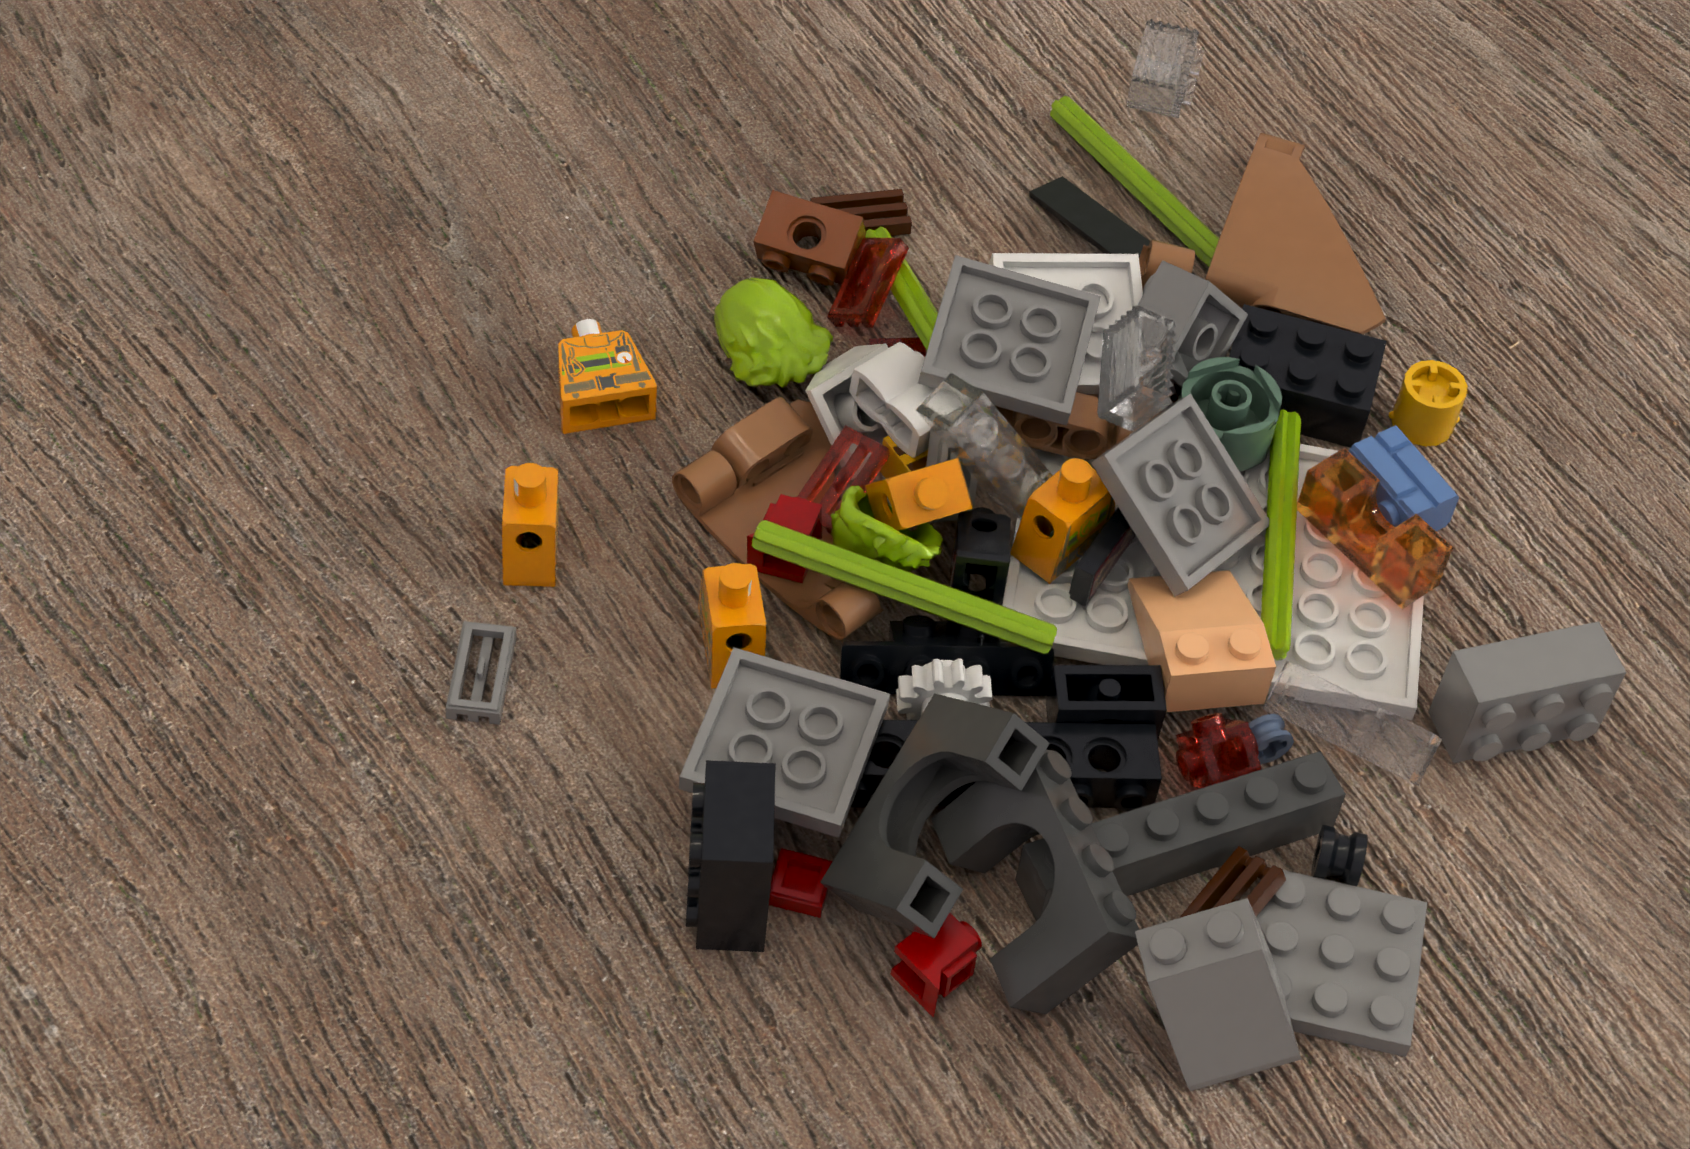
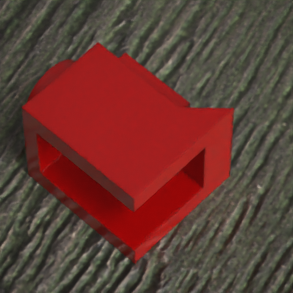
M780 494L776 504L770 503L763 520H768L820 540L822 539V504L810 502L801 497H791ZM754 533L747 536V564L755 565L757 572L803 584L808 569L755 550L752 547Z
M949 913L935 938L914 931L895 946L894 952L902 961L891 969L890 975L934 1018L938 995L941 994L945 998L973 976L977 960L976 952L982 948L981 939L970 924L965 921L959 922Z

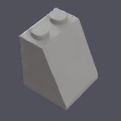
M1248 898L1135 931L1147 983L1190 1091L1302 1060L1275 962Z

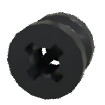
M1322 825L1315 848L1311 876L1322 879L1328 877L1339 878L1344 884L1357 886L1365 861L1368 835L1354 832L1347 836L1339 834L1335 827Z

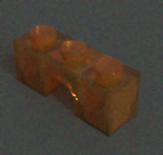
M1343 448L1307 470L1297 502V511L1401 609H1404L1439 586L1453 547L1417 514L1397 527L1391 525L1382 515L1376 500V491L1380 480L1346 448Z

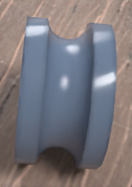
M1263 715L1252 720L1240 731L1239 741L1242 746L1249 748L1247 755L1252 763H1269L1286 754L1294 743L1293 737L1289 731L1284 730L1285 723L1280 715Z

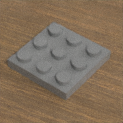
M955 255L918 384L1067 426L1101 296Z
M1191 393L1176 401L1091 462L1174 597L1188 591L1269 527V518Z
M733 647L679 776V789L693 793V783H705L706 760L776 763L774 818L839 838L886 714L890 694Z
M1283 870L1286 877L1285 883L1262 909L1256 919L1273 956L1294 1032L1406 1057L1412 1040L1427 902Z

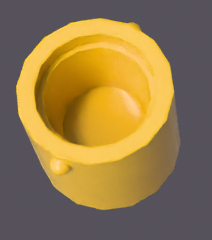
M1426 360L1411 365L1403 378L1393 411H1390L1388 415L1393 426L1396 425L1415 445L1427 447L1437 446L1446 442L1452 435L1456 423L1460 421L1459 414L1464 404L1468 387L1464 376L1456 368L1445 362Z

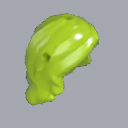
M753 277L744 279L727 289L722 295L720 303L715 308L714 321L720 346L725 355L732 360L730 370L734 372L737 382L744 381L751 387H758L760 385L771 386L774 384L785 387L790 381L804 382L807 375L819 372L827 362L833 336L826 328L816 325L813 321L812 313L804 303L775 280Z
M859 485L851 486L845 491L842 496L840 509L835 511V514H831L833 527L831 535L834 545L905 571L916 570L919 566L929 567L930 560L942 553L940 546L943 538L928 522L920 524L914 531H910L908 528L897 531L893 527L874 519L867 493H864V490ZM888 504L889 509H890V511H891V513H892V515H893L892 507H891V505Z

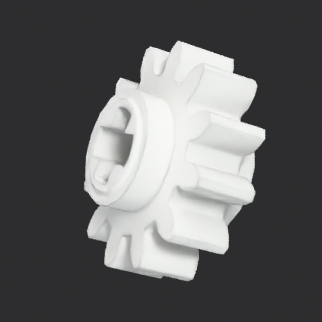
M937 658L923 667L913 665L911 666L912 676L903 675L898 677L899 688L896 689L898 713L906 714L907 720H919L934 693L990 707L989 701L993 700L991 677L982 674L981 665H974L965 669L963 660L959 658L955 661L939 660Z

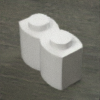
M898 342L853 369L849 392L859 407L870 418L882 424L893 442L906 454L915 458L928 450L931 420L941 419L944 422H948L949 418H959L963 421L966 408L962 396L918 384L925 357L920 352L913 351L904 343Z

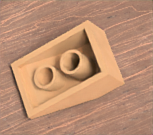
M1230 570L1211 572L1188 591L1175 597L1162 576L1129 578L1127 586L1148 665H1161L1166 712L1265 703L1276 670V664L1264 623Z

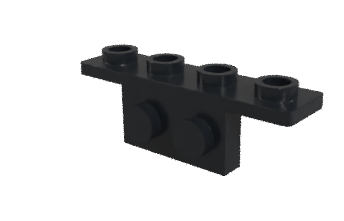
M913 615L904 618L903 621H890L889 641L842 642L839 679L889 694H896V689L899 688L898 677L903 675L912 676L911 666L919 665L923 667L937 658L939 660L952 661L959 658L963 660L965 669L974 665L982 666V674L991 677L992 696H1047L1053 671L1054 649L1052 646L1048 654L1043 655L1012 643H1000L999 638L952 621H934L927 616Z

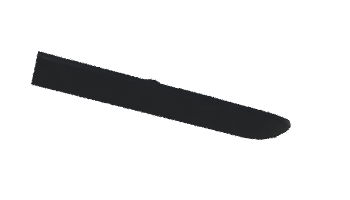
M1063 176L1029 191L1031 199L1104 254H1138L1140 258L1143 245L1148 246L1150 243L1147 238Z

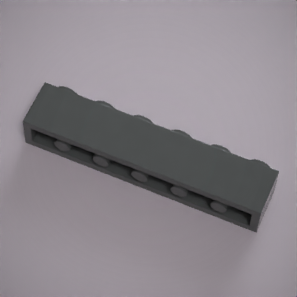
M1321 751L1096 821L1091 823L1100 845L1110 854L1114 862L1113 873L1122 893L1129 896L1222 866L1238 846L1247 850L1249 856L1317 835L1320 833L1322 825L1334 827L1346 794ZM1044 838L1023 845L1015 879L1036 921L1043 914L1049 903L1055 877L1052 853Z

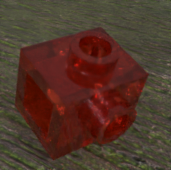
M1213 713L1192 720V730L1176 735L1180 750L1176 751L1177 766L1182 777L1189 781L1192 787L1204 788L1262 769L1258 758V744L1248 721L1223 718L1222 713Z

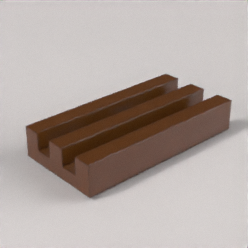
M902 189L810 198L811 202L863 217L865 232L868 229L875 231L881 226L886 228L891 236L911 234L912 220L910 216H907L908 207L906 202H903L904 194Z
M1238 846L1179 918L1238 901L1254 881L1260 878L1261 881L1247 897L1257 917L1285 883L1286 877L1283 869L1275 865L1271 868L1268 867L1264 859L1257 855L1251 858L1247 850Z

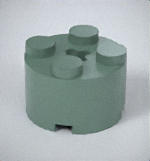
M1232 357L1210 358L1196 364L1189 371L1188 377L1182 384L1178 400L1191 393L1239 472L1263 463L1267 458L1280 415L1282 394L1274 378L1264 369L1255 365L1253 371L1239 366L1240 359Z

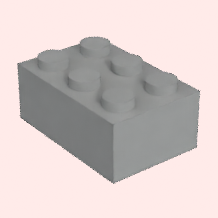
M1599 621L1455 650L1452 652L1428 713L1453 763L1471 759L1486 761L1499 753L1518 749L1533 751L1547 743L1565 739L1580 741L1597 733L1626 671Z

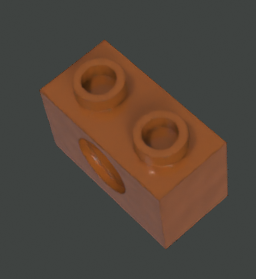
M772 190L753 241L757 258L761 260L763 265L775 271L788 272L789 269L806 273L810 280L821 285L832 286L835 282L848 286L866 236L864 218ZM807 236H814L820 239V242L810 249H803L797 246V243Z

